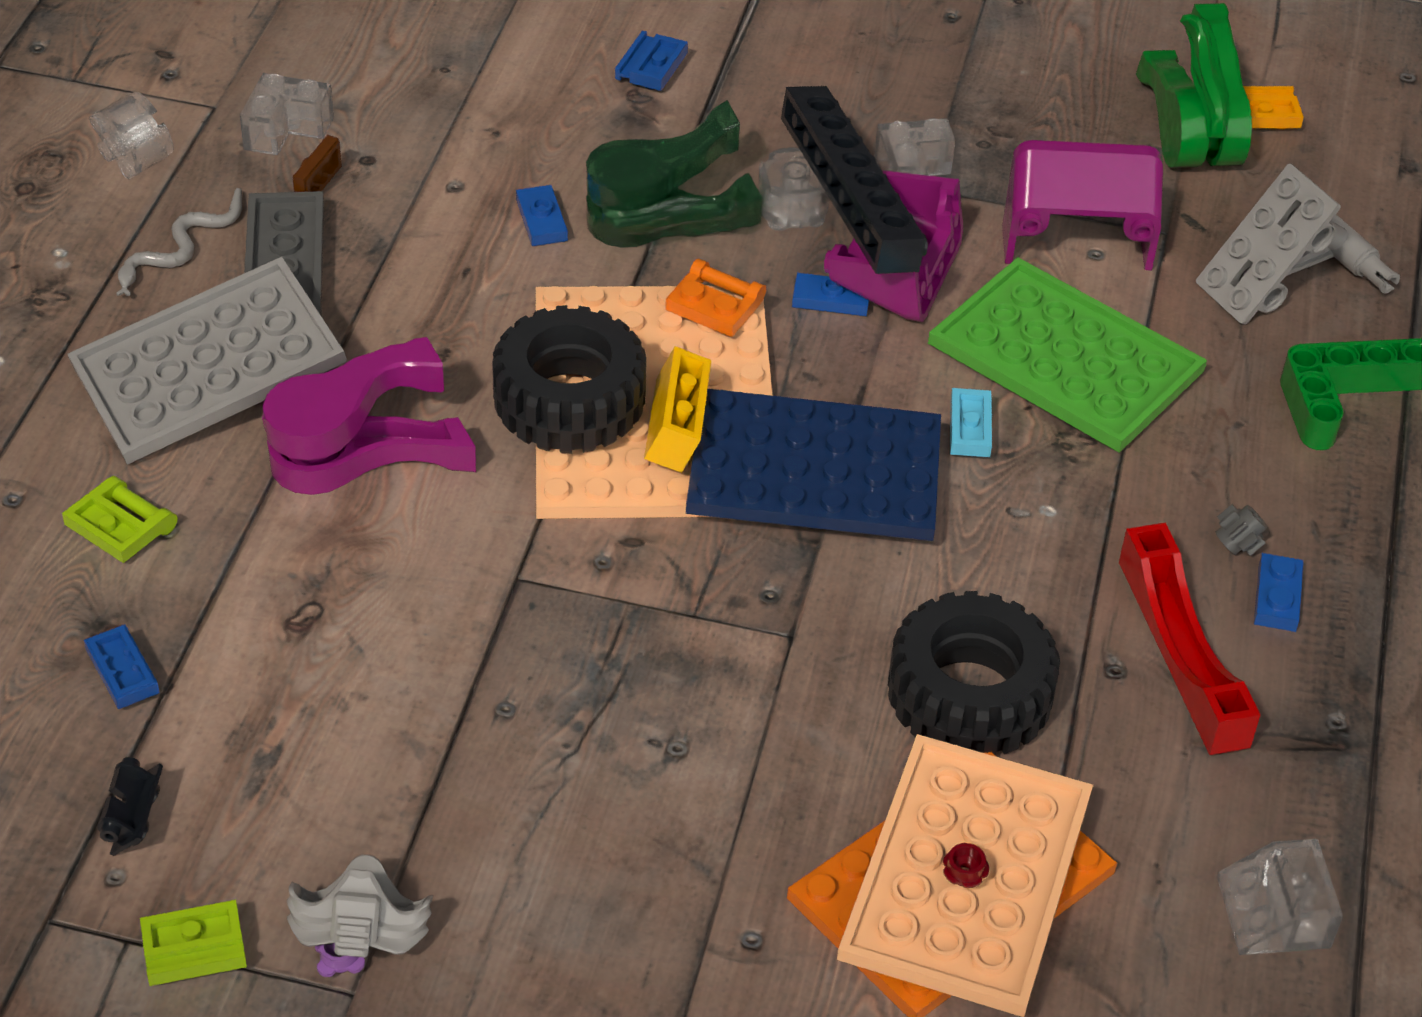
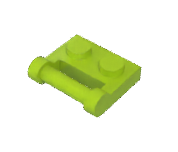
M116 476L107 478L62 513L64 525L122 563L129 560L160 534L164 536L171 533L178 521L175 513L167 508L159 509L129 490L127 483ZM114 503H121L144 518L145 521L142 522Z

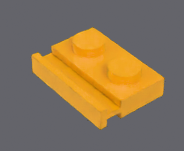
M1243 86L1250 103L1252 128H1301L1304 116L1298 98L1293 94V86Z

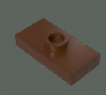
M327 135L312 154L303 160L301 167L293 175L294 192L322 191L342 167L339 138Z

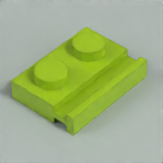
M236 900L140 918L149 986L247 967Z

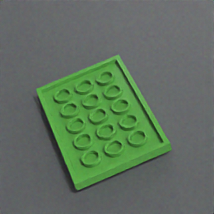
M1019 257L929 332L928 338L929 345L1119 453L1205 371L1207 363L1205 358Z

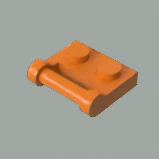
M697 258L693 262L689 273L666 298L665 310L733 337L762 303L766 294V286L756 281L748 283L711 268L709 262ZM704 281L708 282L722 289L740 295L744 298L742 300L738 299L736 297H733L729 294L711 288L702 283Z

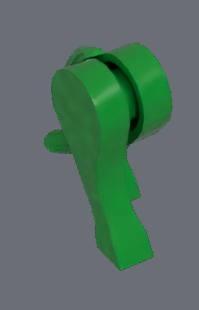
M1225 3L1194 4L1191 14L1183 15L1180 20L1185 26L1190 42V71L1193 82L1185 69L1178 64L1179 60L1175 50H1153L1142 53L1136 76L1141 83L1153 88L1158 112L1162 154L1169 168L1202 166L1205 159L1210 166L1243 165L1248 157L1252 135L1251 109L1242 84L1239 58L1228 19L1229 11Z

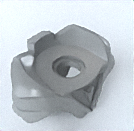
M361 854L354 858L346 870L326 889L311 892L294 882H291L289 886L290 896L287 899V905L290 914L287 916V920L294 935L304 946L311 947L335 943L334 952L337 955L367 957L370 947L384 950L394 955H402L413 948L429 931L426 923L432 914L430 904L433 895H428L424 899L415 902L404 897L389 879L379 859L373 855Z

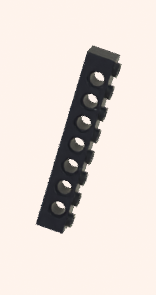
M827 86L786 87L781 120L875 274L919 272L922 257L926 255L928 248L926 235L921 232L915 223L912 214L908 212L899 194L895 192L889 183L886 174L882 172L876 163L875 157L863 143L862 137L858 135L852 126L850 119L841 109L838 100L834 98Z

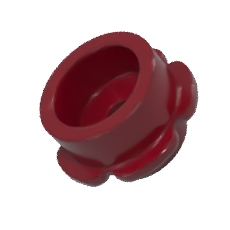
M971 843L955 845L943 859V865L945 866L943 873L950 883L964 888L979 886L982 883V878H986L989 874V864L985 853L981 848Z

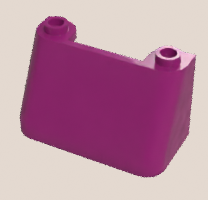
M882 170L895 192L899 194L908 212L912 214L921 232L926 235L928 248L926 255L922 257L919 272L875 274L854 238L848 249L844 244H835L832 250L827 251L824 260V270L826 273H829V277L834 283L906 320L924 322L961 245L963 218L960 181L954 178Z

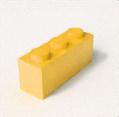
M674 346L656 378L644 459L682 473L701 441L711 367L710 359Z

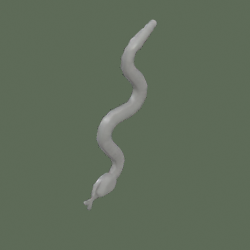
M240 188L235 189L229 212L216 215L215 213L210 214L200 211L188 212L179 216L171 228L173 238L180 248L177 252L160 253L144 251L134 253L128 257L118 271V280L122 289L116 293L117 296L122 294L126 296L131 295L127 288L136 281L135 268L139 265L172 268L184 265L193 256L195 246L186 232L188 228L192 226L221 228L233 224L242 212V190Z

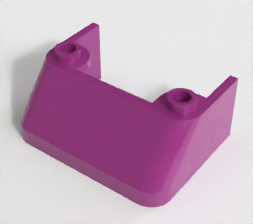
M1028 140L1019 144L1013 152L1002 222L1005 264H1010L1013 261L1016 237L1035 236L1044 232L1049 225L1050 214L1124 218L1123 230L1125 235L1133 241L1141 242L1144 270L1152 271L1162 219L1163 161L1159 150L1147 145Z

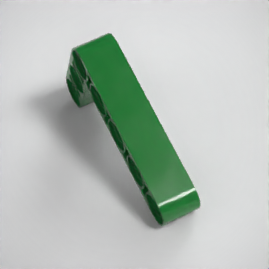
M1422 338L1305 343L1290 347L1281 374L1280 385L1303 444L1314 450H1327L1333 447L1344 414L1337 394L1422 390Z

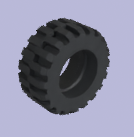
M567 305L556 306V310L547 311L546 308L537 310L530 318L525 315L514 323V327L510 326L503 333L493 352V398L496 413L502 419L503 425L511 433L517 432V437L527 444L534 442L539 449L550 451L551 448L560 449V453L572 454V450L582 449L583 453L594 451L596 446L601 444L606 447L614 443L618 435L623 437L633 428V424L639 421L643 413L646 396L645 349L641 346L642 342L633 331H630V327L619 318L614 321L609 313L602 310L596 313L591 311L590 307L578 306V309H568ZM564 374H575L589 377L591 380L579 383H559L548 380V378Z
M965 591L964 595L955 596L954 592L939 596V601L935 602L933 599H930L919 605L918 611L913 610L902 620V626L896 631L887 684L889 687L888 697L890 705L896 710L895 715L905 728L911 726L910 733L914 737L919 734L981 753L992 752L996 755L997 751H1002L1003 754H1007L1019 749L1020 742L1025 745L1032 741L1038 735V730L1044 728L1049 719L1059 677L1060 656L1055 648L1056 642L1048 629L1043 630L1044 624L1033 613L1026 614L1024 606L1015 601L1007 603L1002 601V596L990 593L989 597L980 596L978 591ZM961 662L976 663L991 668L1006 681L988 686L969 685L949 677L940 668Z

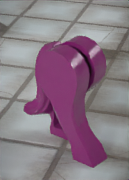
M427 337L415 338L406 343L389 345L377 351L355 357L344 365L326 373L291 377L278 383L266 395L262 406V420L267 435L269 461L274 479L282 487L294 493L315 495L331 492L365 472L399 461H421L434 463L451 471L476 472V446L458 417L431 422L403 417L368 416L376 399L386 391L398 386L413 387L427 392L444 391L443 363Z

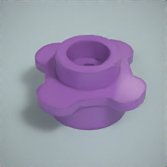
M335 943L315 946V950L320 953L317 971L323 977H332L335 973L346 971L355 974L360 972L365 966L364 957L344 955L337 957L334 952Z

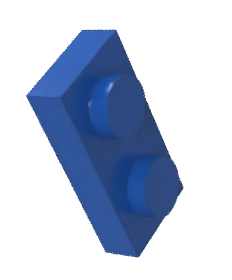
M1266 553L1261 554L1258 567L1254 625L1296 632L1300 618L1303 560Z

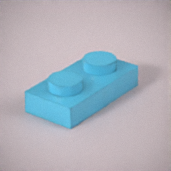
M952 388L950 401V455L990 457L992 449L991 391Z

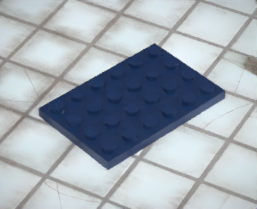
M707 389L701 441L693 453L686 514L933 541L936 525L941 414Z

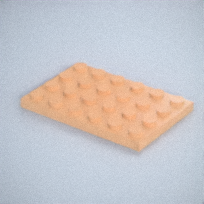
M917 734L838 948L837 960L1024 1017L1090 800L1093 784ZM957 844H974L981 848L986 855V860L989 864V874L986 878H982V883L977 887L964 888L950 883L944 876L943 869L945 866L943 865V859Z

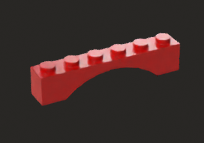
M1166 522L1127 528L1119 564L1208 754L1214 755L1251 748L1261 714L1245 682L1232 675L1222 665L1204 636L1189 595L1181 552Z

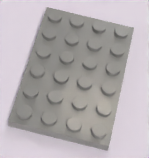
M282 256L67 354L75 372L127 465L264 401L266 395L278 383L291 377L324 373L347 362L344 350Z

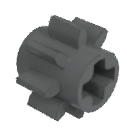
M1231 504L1217 516L1221 527L1215 533L1224 546L1234 555L1242 550L1243 552L1247 551L1251 556L1266 543L1261 533L1268 527L1258 513L1249 505H1246L1243 509H1237Z

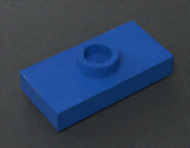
M552 185L516 190V201L531 246L568 241V230Z
M797 273L792 307L867 316L869 300L834 283L829 276Z
M125 624L84 640L85 649L117 709L160 693L157 680Z

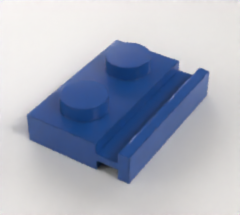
M642 30L615 67V79L629 78L632 84L662 91L687 55L688 42L659 34L650 37L647 36V31Z

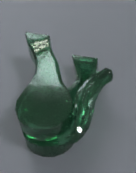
M728 100L712 109L703 123L685 135L657 140H614L601 144L590 153L586 161L587 229L595 239L606 245L629 248L639 247L662 237H695L733 231L741 227H752L761 223L763 198L749 173L739 177L720 195H694L678 189L680 185L703 172L721 155L731 154L739 150L740 122Z

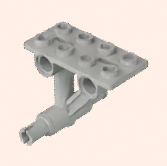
M1288 164L1197 277L1196 283L1239 323L1246 325L1258 310L1269 313L1276 310L1284 302L1288 294V288L1281 281L1287 275L1335 257L1354 275L1365 276L1385 294L1394 289L1385 278L1397 285L1400 275L1380 260L1379 251L1336 215L1341 208L1337 201L1297 167Z

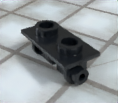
M125 757L122 762L116 764L109 792L121 798L122 801L113 795L106 798L97 825L100 838L106 842H113L110 855L115 856L130 846H136L145 838L149 830V822L147 820L151 806L160 792L158 782L163 768L162 764L159 763L148 771L140 767V762L133 757Z

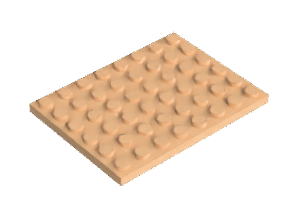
M676 286L536 287V311L544 308L547 311L556 310V306L567 305L568 309H578V306L590 307L591 311L596 313L602 310L609 313L614 321L619 318L630 327V331H633L641 340V346L645 349L646 353L645 405L643 406V413L639 421L633 424V428L623 437L618 435L617 440L606 447L601 444L596 446L594 451L584 453L582 449L572 450V454L560 453V449L551 448L550 451L539 449L536 444V519L709 517L686 514V501L693 454L682 473L644 459L656 378L674 346L711 360L708 389L773 396L764 299L736 334L730 337L665 310L666 298ZM709 286L742 300L744 298L718 286ZM564 374L548 378V380L559 383H579L591 380V378L582 375Z

